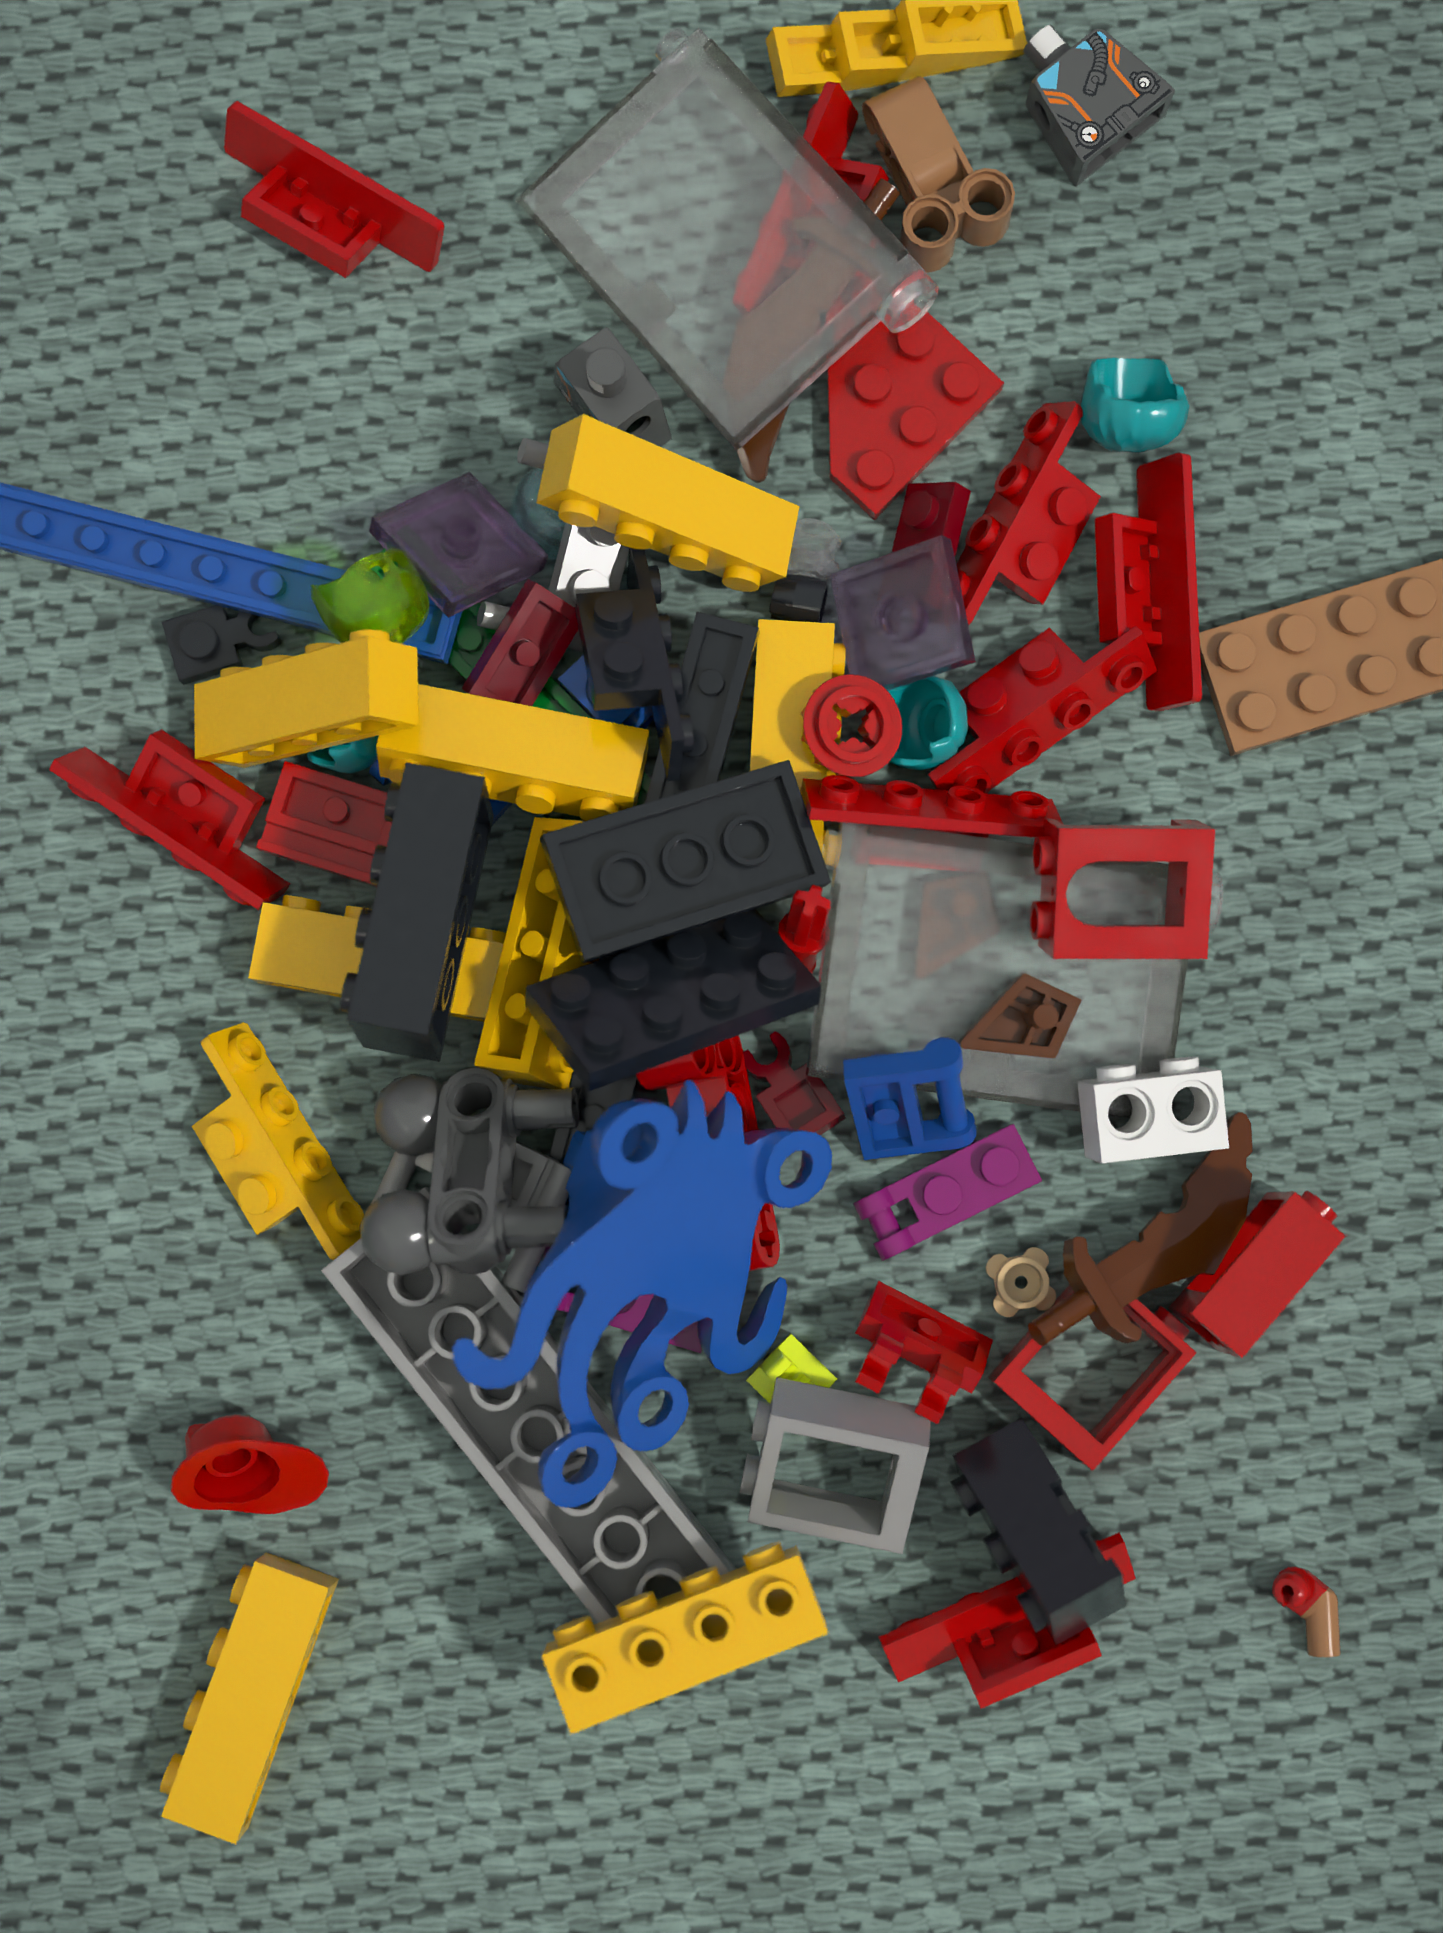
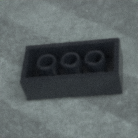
M406 763L402 782H392L387 793L384 818L385 821L392 822L387 846L378 844L373 854L370 883L378 886L373 908H363L358 919L355 946L362 948L363 951L358 973L348 972L341 993L340 1011L348 1013L347 1021L349 1026L353 1029L363 1048L440 1062L494 815L485 777Z

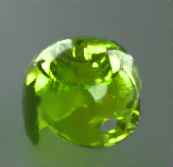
M390 548L385 552L372 554L358 560L348 568L341 578L322 585H310L311 599L321 619L340 643L349 641V634L354 631L380 630L390 634V641L403 644L423 626L429 614V598L425 585L407 553L398 548ZM380 566L383 569L385 576L382 580L371 569L372 567Z

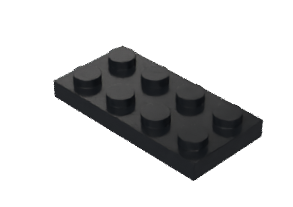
M789 760L545 833L540 838L581 964L791 898L797 890L809 891L810 885H818L823 888L831 883Z
M756 909L649 942L525 987V1006L590 1092L819 1005L822 985Z

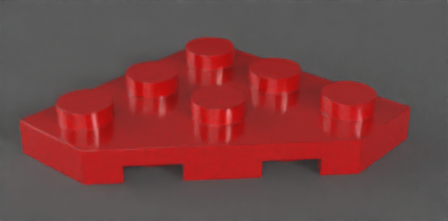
M858 272L830 313L826 314L830 479L872 519L876 520L907 488L908 484H911L1002 391L1004 382L888 275L889 289L880 293L876 290L872 280Z

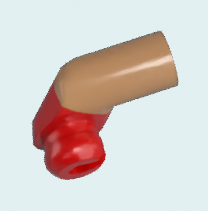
M1288 1567L1280 1571L1273 1582V1596L1281 1606H1287L1306 1621L1307 1654L1313 1657L1340 1656L1338 1599L1335 1592L1307 1569Z

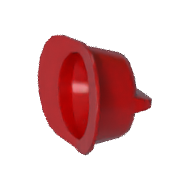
M235 1414L219 1417L206 1424H193L189 1426L185 1436L186 1459L180 1463L173 1473L171 1480V1492L176 1500L191 1509L277 1514L307 1506L317 1500L327 1488L329 1471L323 1459L310 1449L289 1443L274 1442L263 1423L251 1416Z

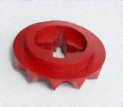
M849 674L827 680L813 691L807 705L801 712L803 717L801 741L808 745L814 755L815 764L825 766L827 769L835 772L836 775L865 777L880 770L893 758L901 741L902 719L895 700L882 685L865 676ZM865 709L867 713L861 718L863 722L857 729L863 737L862 742L852 737L836 744L834 740L838 737L837 732L842 727L840 720L836 717L837 713L839 712L843 717L847 718Z

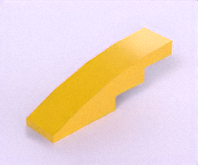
M901 0L896 9L838 12L829 25L773 27L765 39L778 97L821 94L827 81L840 83L844 91L911 80L917 76L926 77L992 64L1023 56L1025 54L1023 50L1027 44L1018 0Z

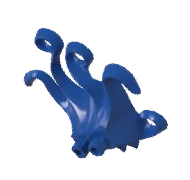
M691 1080L685 1081L671 1109L666 1105L645 1099L621 1101L610 1106L598 1118L593 1131L588 1130L584 1132L577 1130L573 1134L563 1161L564 1166L571 1171L565 1187L569 1193L568 1213L558 1236L527 1285L521 1301L509 1353L501 1360L489 1358L467 1337L458 1339L452 1348L455 1366L468 1383L484 1389L506 1388L519 1382L534 1367L541 1353L551 1319L562 1298L571 1287L579 1285L564 1322L556 1361L557 1389L563 1412L570 1424L571 1432L544 1449L538 1463L539 1486L544 1495L554 1505L570 1508L590 1502L604 1490L613 1477L617 1462V1451L614 1443L597 1422L590 1408L587 1395V1374L593 1351L600 1336L610 1321L628 1303L638 1296L654 1294L643 1319L632 1332L615 1363L611 1381L613 1420L621 1440L627 1447L633 1450L644 1452L662 1447L674 1437L685 1421L689 1406L687 1391L681 1382L666 1371L664 1365L669 1341L685 1327L697 1321V1335L704 1354L714 1368L727 1374L746 1371L765 1356L774 1343L781 1326L788 1289L786 1279L779 1277L764 1287L746 1324L737 1333L750 1270L752 1243L758 1216L764 1203L779 1208H792L808 1202L823 1188L832 1168V1151L827 1139L815 1132L784 1127L743 1132L742 1108L734 1094L729 1091L725 1092L717 1106L706 1117L704 1101L695 1083ZM801 1151V1168L795 1180L788 1185H782L779 1175L783 1162L793 1152ZM663 1389L664 1399L660 1409L653 1418L641 1423L638 1413L642 1401L651 1392ZM586 1446L587 1457L583 1466L571 1478L564 1479L562 1474L563 1464L569 1454L577 1448Z

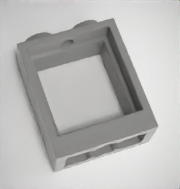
M776 1377L771 1403L759 1400L756 1409L751 1440L762 1442L760 1455L747 1454L739 1493L751 1495L747 1522L903 1554L929 1450L931 1420L914 1413L916 1408L914 1405ZM784 1432L893 1454L882 1501L774 1479Z

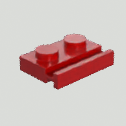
M285 761L265 819L266 825L261 839H258L256 848L274 856L377 887L378 885L370 883V869L375 848L378 844L387 846L392 822L385 821L384 818L387 792Z

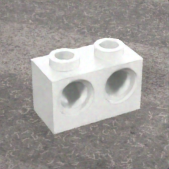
M1198 1057L1163 1059L1159 1061L1160 1071L1136 1074L1135 1064L1109 1065L1096 1068L1097 1079L1077 1081L1085 1158L1099 1163H1111L1229 1148L1221 1070L1199 1067ZM1188 1087L1194 1096V1108L1187 1118L1178 1121L1172 1112V1101L1179 1090ZM1125 1094L1131 1101L1132 1115L1124 1126L1115 1129L1108 1118L1109 1106L1116 1097Z

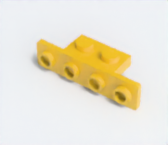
M243 1022L209 1034L201 1041V1046L230 1092L231 1097L192 1125L193 1130L256 1235L271 1229L300 1209L331 1260H335L361 1239L360 1225L364 1217L362 1208L351 1196L334 1168L330 1155L319 1143L299 1110L295 1097L287 1090L266 1055L263 1044L254 1035L249 1025Z

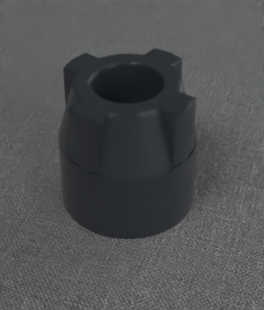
M787 573L785 578L775 582L769 608L771 619L822 623L828 596L829 580Z

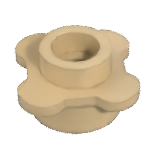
M1030 1247L1023 1255L1007 1258L1002 1254H995L988 1260L986 1273L994 1280L996 1296L993 1300V1307L998 1314L1004 1317H1013L1020 1309L1035 1307L1038 1310L1044 1311L1054 1304L1056 1292L1049 1286V1277L1045 1270L1049 1264V1258L1043 1250ZM1018 1276L1026 1278L1027 1284L1024 1288L1016 1287L1015 1279Z

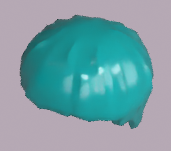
M1113 357L1096 359L1092 361L1089 367L1080 404L1083 411L1081 424L1089 437L1096 443L1110 451L1141 453L1162 447L1179 436L1187 421L1189 403L1183 387L1173 383L1169 369L1164 361L1159 359Z

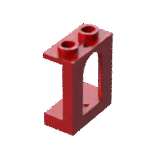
M1044 819L1043 836H1036L1033 845V868L1035 874L1041 876L1040 901H1033L1030 909V932L1032 939L1038 940V947L1052 959H1207L1215 829L1194 819H1171V825H1063L1055 819ZM1099 861L1168 862L1165 925H1093L1083 923L1075 918L1068 908L1066 892L1069 881L1077 870L1086 864Z

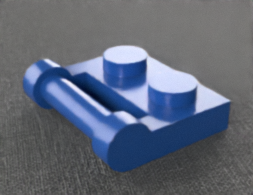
M940 1037L927 1043L923 1050L894 1054H875L869 1057L843 1060L844 1082L864 1160L960 1149L967 1147L974 1141L977 1134L973 1114L966 1109L959 1075L964 1065L959 1043L950 1038ZM934 1082L941 1114L937 1119L923 1121L915 1084Z

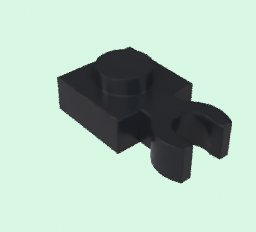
M218 605L162 621L177 676L183 685L218 675L220 670L224 668L243 667L238 649L249 646L256 651H270L282 643L281 638L276 631L261 636L253 634V622L260 616L239 611L237 617L229 619L226 608Z

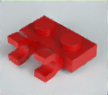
M878 1281L866 1303L855 1334L872 1343L855 1382L879 1394L892 1364L895 1365L899 1357L925 1369L930 1373V1376L918 1399L914 1413L938 1425L951 1395L955 1396L959 1388L971 1394L983 1376L993 1339Z

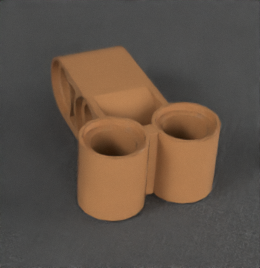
M917 76L862 103V112L866 126L871 135L877 133L880 140L876 141L875 144L907 206L903 213L899 249L903 260L909 267L916 271L927 273L940 270L948 264L953 256L955 240L959 237H962L964 241L971 245L981 247L993 245L1004 237L1009 227L1015 198L1012 182L1005 174L996 169L983 168L973 171L931 88L923 77ZM980 201L989 202L997 208L998 212L988 216L980 215L973 211L970 206ZM929 227L939 231L943 237L937 241L928 242L919 239L914 232L920 228Z

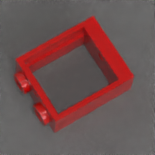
M1294 1191L1267 1192L1246 1216L1243 1226L1215 1274H1197L1169 1306V1309L1217 1351L1243 1358L1346 1237L1332 1224L1337 1217L1336 1213L1325 1202L1309 1191H1305L1301 1196Z
M1070 1284L1049 1309L1074 1293ZM1138 1299L1123 1307L1129 1320L1134 1325L1140 1327L1142 1332L1163 1351L1090 1433L1021 1371L1043 1347L1034 1341L1029 1331L991 1372L988 1378L1081 1463L1093 1471L1197 1353L1183 1341L1190 1331L1162 1306L1154 1314Z

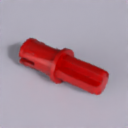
M810 885L809 891L797 890L794 893L789 913L782 918L778 927V935L811 974L816 967L817 954L824 949L829 939L827 919L831 908V901L821 896L823 888L818 885Z

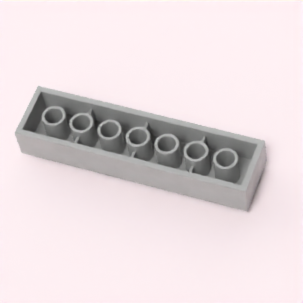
M424 1187L419 1193L429 1199L430 1188ZM464 1227L457 1235H467L470 1232ZM360 1239L321 1270L598 1623L618 1616L616 1605L636 1595L654 1591L656 1599L659 1600L682 1591L679 1581L695 1572L717 1566L719 1574L722 1575L736 1569L644 1452L627 1447L621 1440L613 1420L612 1411L588 1381L587 1395L592 1413L614 1443L617 1451V1462L613 1477L601 1493L590 1502L577 1507L564 1508L556 1506L544 1495L539 1486L538 1463L541 1454L550 1444L571 1432L570 1424L563 1412L557 1389L556 1361L559 1344L547 1330L541 1353L534 1367L521 1381L506 1388L484 1389L468 1383L458 1372L453 1359L452 1348L458 1339L466 1337L473 1341L476 1347L489 1358L501 1360L509 1353L522 1298L515 1289L501 1282L504 1275L497 1266L486 1272L471 1275L460 1273L450 1267L449 1264L435 1265L432 1261L421 1271L399 1275L386 1272L371 1262L362 1249V1241ZM586 1446L577 1448L569 1454L563 1464L562 1474L564 1479L571 1478L581 1469L587 1457Z

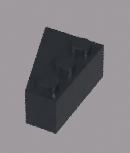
M1022 1418L953 1455L959 1477L950 1481L968 1516L970 1517L980 1511L992 1532L982 1539L1001 1574L1013 1569L1025 1591L1017 1595L1016 1599L1035 1633L1046 1628L1054 1643L1058 1645L1126 1607L1121 1571L1112 1558L1106 1561L1090 1535V1532L1093 1530L1081 1509L1076 1511L1061 1486V1478Z

